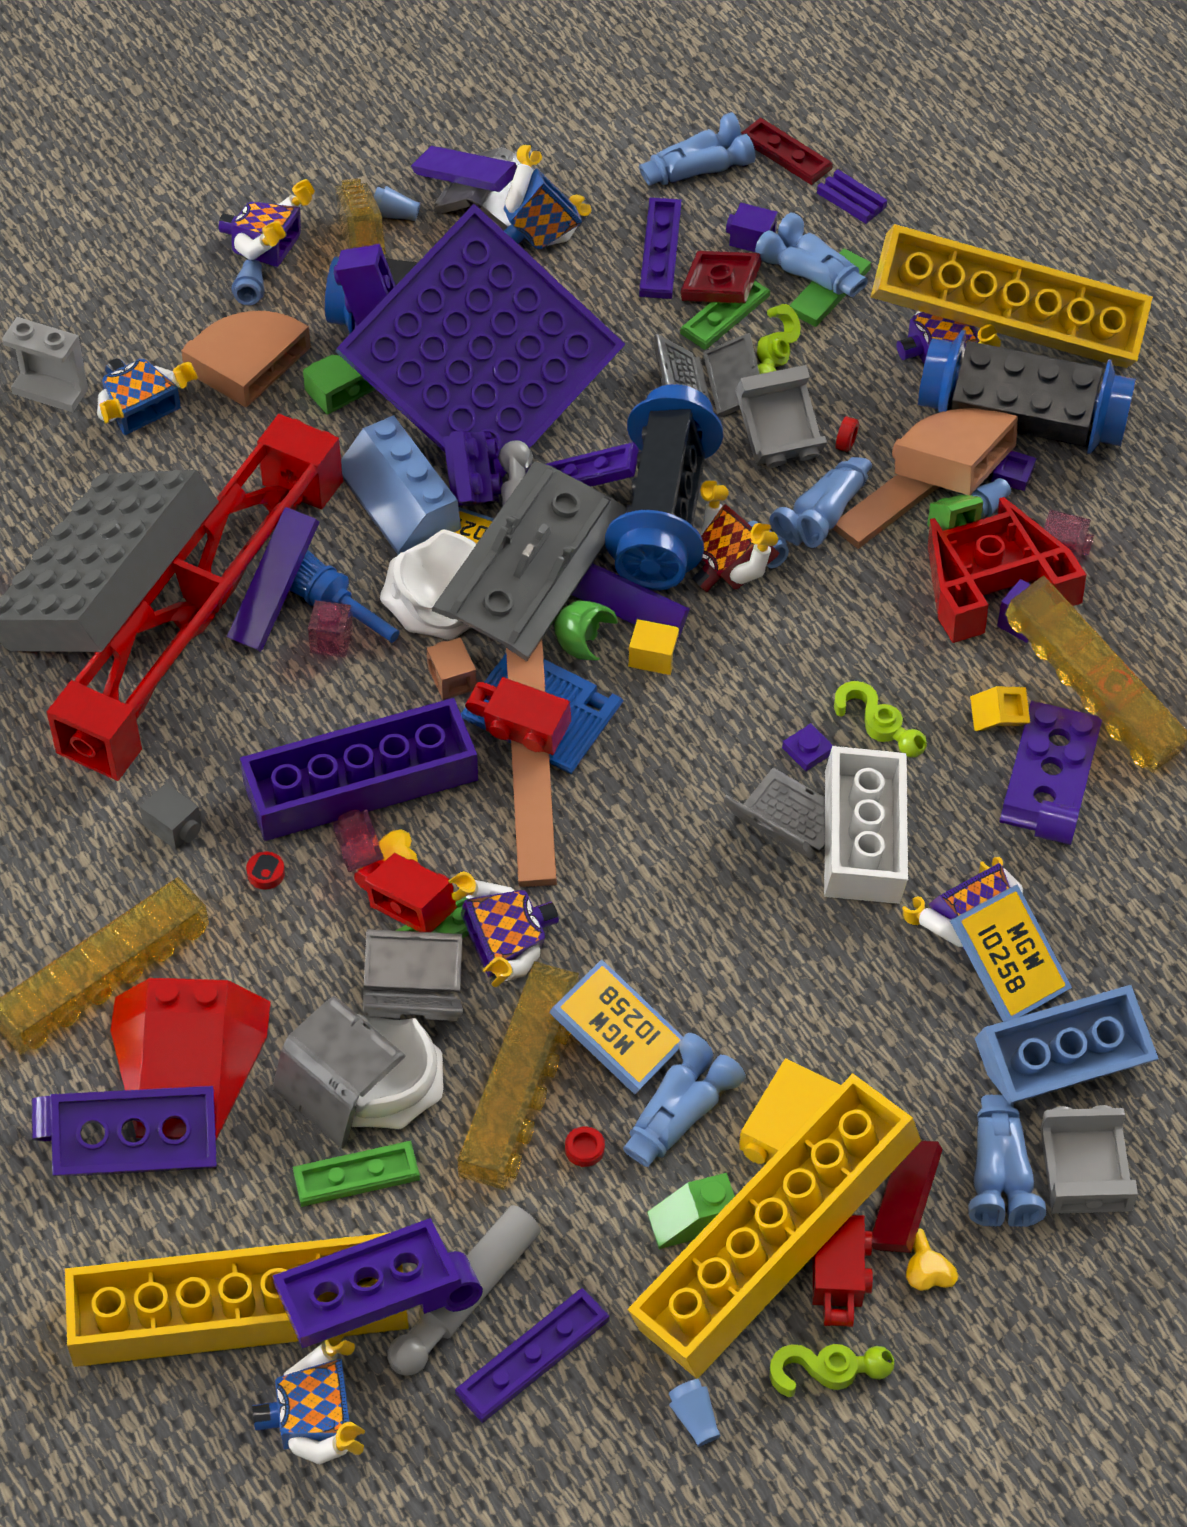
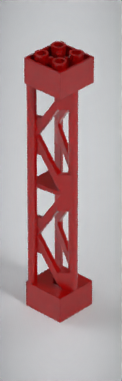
M282 414L276 416L258 439L255 449L216 497L219 502L103 651L96 652L75 680H71L46 711L57 754L116 781L120 780L142 750L137 719L144 711L157 684L190 640L207 628L215 614L219 612L222 605L226 603L235 591L248 564L275 530L284 508L296 510L300 503L304 502L322 510L343 483L338 437L330 432L321 431L306 425L298 419H292ZM260 464L262 485L266 487L245 494L241 487ZM263 504L269 511V514L221 577L211 573V565L229 514ZM205 533H207L208 538L198 567L185 562L188 555ZM175 573L182 595L186 601L154 611L150 604ZM168 621H173L180 631L126 702L122 703L119 700V684L136 634ZM113 654L115 659L103 694L87 687Z

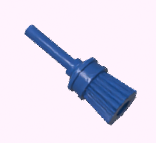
M307 550L290 591L303 597L306 603L315 606L322 614L329 613L333 609L337 611L344 610L389 642L393 643L396 641L400 634L399 630L351 598V592L348 591V577L343 573H338L333 566H325Z

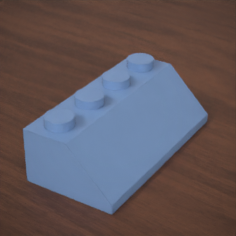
M393 415L363 428L341 459L343 479L397 555L425 542L440 530L445 529L451 532L460 530L461 523L456 497L396 417Z
M1131 985L984 1027L974 1038L988 1077L1009 1104L1159 1059Z

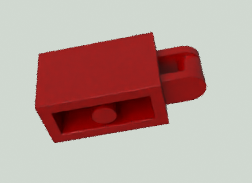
M505 677L501 678L497 687L484 682H477L465 704L468 711L485 719L486 731L490 732L494 737L500 740L509 739L518 742L533 752H545L554 755L571 722L569 700Z
M395 852L385 861L372 857L362 869H359L354 874L356 883L367 891L372 908L419 932L431 933L457 909L456 901L452 898V893H454L453 884L449 883V879L445 875L437 874L421 866L417 861L407 859Z
M851 1215L813 1256L812 1305H823V1326L853 1327L854 1307H862L864 1294L872 1293L873 1271L872 1268H865V1256H871L872 1231H865V1215ZM831 1306H846V1309H831Z

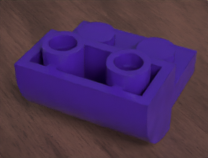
M464 430L450 432V436L443 437L450 491L456 497L458 507L500 503L499 494H501L503 480L501 474L496 473L495 459L499 458L496 438L492 439L491 433L486 431L470 433Z

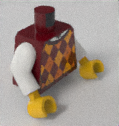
M704 481L701 485L700 493L705 501H710L705 505L704 523L700 533L704 543L702 560L705 564L691 579L706 593L720 578L733 589H739L745 583L762 577L766 566L780 554L773 547L778 542V536L775 532H769L771 529L769 524L757 523L752 527L726 504L722 506L720 501L727 499L729 495L728 489L724 485H717L716 481Z

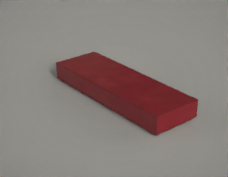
M761 117L741 132V135L747 134L750 137L755 150L810 185H813L833 168V162Z
M921 1141L891 1173L872 1231L873 1249L911 1253L943 1151L938 1141Z

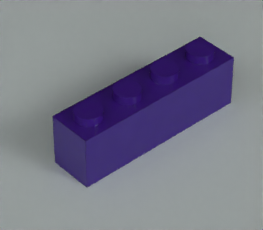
M380 244L341 250L338 263L334 266V278L337 285H341L343 288L345 306L347 311L353 314L356 328L396 285Z

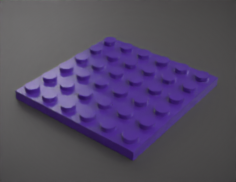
M473 204L336 348L335 352L444 452L443 437L450 436V432L461 430L470 433L480 431L491 433L492 439L496 438L500 452L506 443L516 440L524 442L530 449L625 346V343L481 209ZM495 459L496 473H500L503 478L508 472L501 466L499 459Z

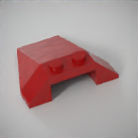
M148 978L115 997L110 1031L125 1090L213 1086L215 1138L217 1140L267 1039L271 1001L229 980ZM173 1118L165 1122L162 1131L168 1139H180L186 1133V1125L182 1120ZM133 1120L136 1137L143 1138L146 1132L145 1126L141 1122Z

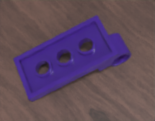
M1031 700L1029 706L1030 723L1024 725L999 822L1034 830V837L1071 845L1103 717ZM1053 735H1061L1069 743L1065 746H1057L1051 743L1049 738ZM1049 763L1055 764L1062 772L1057 775H1050L1043 771L1042 766ZM1041 792L1048 793L1054 798V801L1043 800L1041 804L1036 801L1034 795Z
M213 1086L50 1094V1096H40L31 1099L32 1140L52 1141L53 1176H85L217 1168ZM177 1118L185 1123L186 1133L182 1138L170 1140L165 1137L162 1129L165 1122L169 1119ZM129 1121H139L145 1126V1135L138 1142H129L122 1136V1128ZM89 1123L100 1124L105 1130L102 1141L93 1145L85 1143L81 1138V1131L85 1125Z
M431 1218L273 1275L275 1288L302 1349L421 1305L424 1314L442 1307L452 1312L463 1311L476 1304L483 1293V1288L467 1256L458 1251L447 1252ZM404 1263L417 1265L416 1269L408 1273L396 1270ZM367 1277L378 1280L371 1287H360L357 1285L361 1279ZM326 1292L338 1294L330 1302H320L317 1300L321 1294Z

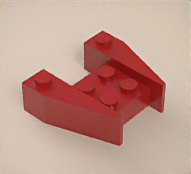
M1005 497L999 498L997 515L943 531L935 518L930 519L928 552L937 617L952 643L984 634L986 632L989 604L983 595L1015 586L1020 579L1025 582L1030 581L1034 587L1051 595L1048 608L1050 613L1083 603L1087 574L1072 551Z

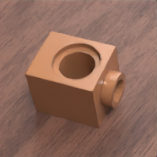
M461 637L450 641H441L434 646L427 647L428 670L442 700L474 690L476 685V669Z

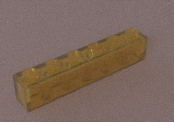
M358 178L342 180L341 186H335L339 225L348 249L380 244L383 253L386 254L381 212L368 184L361 183V179Z
M1044 575L1010 601L1005 613L1010 626L1017 633H1023L1032 643V648L1036 655L1042 660H1047L1055 668L1059 680L1064 685L1071 686L1080 696L1083 706L1090 713L1098 715L1105 723V728L1110 736L1117 741L1120 740L1130 750V755L1138 766L1146 767L1151 773H1154L1187 745V730Z
M179 877L175 878L1 996L0 1033L20 1055L28 1049L35 1050L41 1047L48 1039V1035L60 1027L66 1028L73 1025L79 1019L80 1014L93 1004H103L110 998L112 991L125 982L130 984L138 980L143 974L144 969L156 961L163 962L174 953L177 946L186 940H195L204 933L206 926L209 925L206 905Z
M534 961L458 1156V1177L505 1190L509 1177L516 1179L522 1162V1155H518L521 1144L528 1145L533 1135L535 1122L531 1121L534 1110H542L546 1100L547 1088L543 1087L547 1077L554 1078L558 1068L560 1055H557L556 1051L559 1044H567L570 1032L549 1012L579 982V973Z

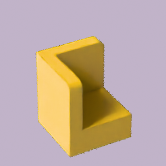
M637 619L629 645L628 667L671 675L673 652L679 635V628Z
M996 686L970 696L975 731H984L996 726H1023L1030 723L1026 687Z

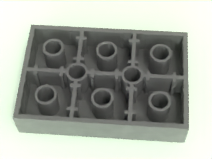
M197 470L103 473L97 476L91 482V488L72 505V511L63 522L54 527L52 536L42 547L33 553L30 563L23 571L14 576L12 585L3 596H0V643L4 648L10 651L102 652L219 502Z

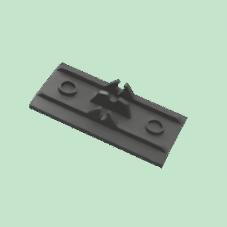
M534 461L436 601L432 611L464 623L505 645L507 649L528 661L605 546V534L609 524L617 517L625 514L627 509L613 498L556 468Z

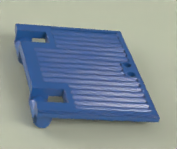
M506 653L484 683L497 687L502 677L508 678ZM544 659L545 691L569 700L571 708V722L554 755L549 754L550 764L572 774L621 706L623 699L613 693L609 698L598 693L597 685ZM586 704H589V705H591V706H593V707L599 709L600 711L598 712V711H596V710H594V709H592V708L586 706ZM465 707L461 712L462 719L486 730L485 719L471 713Z

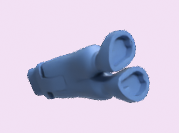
M730 112L722 116L718 134H715L710 129L702 131L687 140L652 155L650 161L639 165V170L649 186L661 182L662 185H667L668 180L676 182L699 174L725 171L732 165L745 166L754 163L755 150L750 137L747 134L741 135L739 122L735 114Z
M789 213L782 219L778 234L768 230L761 235L756 244L755 253H760L761 261L768 264H779L782 270L805 277L828 290H833L838 295L845 293L850 297H854L867 285L868 279L859 273L858 267L853 265L844 256L830 248L812 233L803 235V219L795 213Z
M851 457L848 461L840 462L835 469L828 471L795 501L793 510L787 507L777 508L770 515L769 522L771 528L777 535L796 546L804 542L810 548L817 547L826 539L828 530L835 527L847 503L864 486L868 479L867 473L872 468V463L866 458Z
M687 1033L681 1039L679 1049L683 1059L682 1065H673L668 1070L658 1090L640 1115L635 1126L630 1130L631 1139L623 1147L627 1155L645 1167H649L657 1156L664 1157L666 1150L668 1151L697 1120L718 1103L720 1091L737 1088L746 1078V1074L739 1063L727 1055L720 1054L713 1062L712 1048L696 1034ZM711 1065L706 1078L703 1081H696Z
M985 1095L981 1098L982 1109L977 1114V1158L974 1172V1187L977 1196L968 1205L969 1217L976 1224L982 1226H1001L1005 1219V1204L1001 1197V1192L1004 1191L1008 1197V1225L1024 1227L1034 1225L1046 1216V1205L1040 1196L1031 1193L1034 1189L1033 1172L1026 1151L1019 1111L1014 1108L1013 1103L1009 1104L1003 1095Z

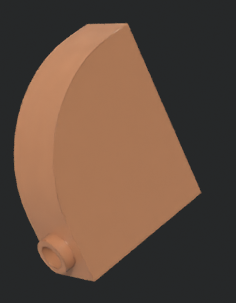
M248 311L233 314L214 322L196 338L187 342L181 350L183 363H192L198 380L242 406L247 407L311 348L309 326L290 316L270 311Z
M976 408L954 409L928 416L916 423L901 439L895 442L892 450V457L895 459V474L971 495L1016 446L1018 416Z

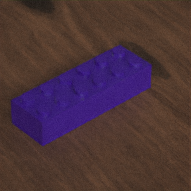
M454 698L240 757L243 783L264 841L478 781L477 753Z

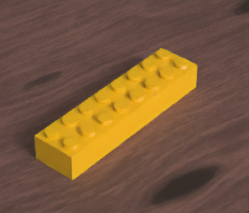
M894 224L885 236L870 298L978 328L991 324L997 330V333L1104 363H1107L1108 359H1112L1113 365L1128 368L1138 361L1153 296Z
M852 1073L627 1309L639 1331L698 1379L921 1142L913 1117Z
M388 1233L66 1268L67 1347L73 1366L78 1367L298 1342L299 1340L275 1288L273 1275ZM400 1265L396 1270L403 1273V1265ZM367 1277L361 1279L357 1285L360 1287H371L378 1280ZM326 1292L321 1294L317 1300L320 1302H330L338 1294ZM407 1310L351 1330L349 1335L346 1336L409 1329Z

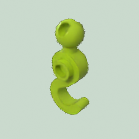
M780 304L767 310V315L770 318L778 317L782 321L784 332H775L763 336L758 341L757 356L762 362L758 365L760 374L776 371V367L786 364L790 356L789 344L797 341L800 336L801 327L797 313L787 304Z
M851 681L838 688L834 701V710L837 716L842 717L845 715L846 702L848 700L860 699L866 704L864 716L865 729L872 739L880 742H888L895 739L898 742L900 752L906 753V756L909 758L918 757L923 754L927 747L925 735L916 729H904L902 727V714L896 707L888 704L878 705V695L872 686L864 682Z
M791 1344L775 1352L770 1363L769 1378L772 1386L780 1394L793 1397L795 1395L796 1383L783 1371L784 1367L788 1364L798 1363L805 1368L812 1378L829 1389L840 1390L851 1385L857 1373H865L870 1378L878 1380L888 1377L894 1369L895 1361L891 1352L882 1346L871 1347L863 1356H856L850 1348L840 1344H832L823 1348L818 1356H816L809 1348Z

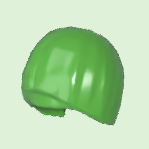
M575 601L563 608L555 619V635L558 643L569 655L581 660L598 661L600 658L589 651L585 641H594L597 637V630L600 627L599 622L617 624V617L610 608L591 601Z

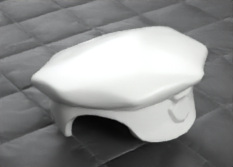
M443 529L425 542L405 552H401L389 563L385 584L380 594L382 604L395 615L408 632L446 640L457 638L471 627L456 619H450L433 612L432 607L474 549L476 543L465 536Z
M357 1014L406 1056L365 1096L361 1097L359 1095L355 1103L357 1108L351 1127L402 1129L442 1098V1052L432 1042L428 1033L416 1018L396 1020L366 1017Z

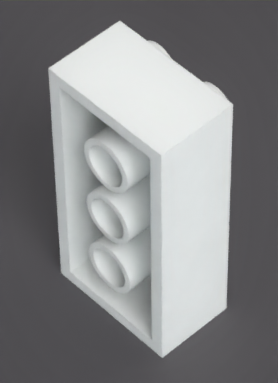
M832 746L825 770L824 897L900 904L908 881L906 753Z

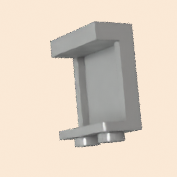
M16 317L2 337L4 346L16 350L20 374L11 386L12 394L73 413L88 391L79 336Z
M807 365L740 379L735 390L756 465L766 463L768 468L778 467L787 462L786 459L798 456L800 461L811 460L820 455L819 452L826 446V437L820 436L806 385L810 378Z
M1099 1105L1091 1109H1072L1060 1106L1044 1111L1040 1130L1052 1214L1133 1211L1138 1191L1136 1180H1130L1123 1134L1124 1108Z

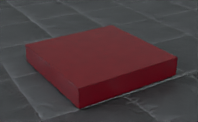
M697 251L680 291L682 301L746 303L762 263L760 253Z

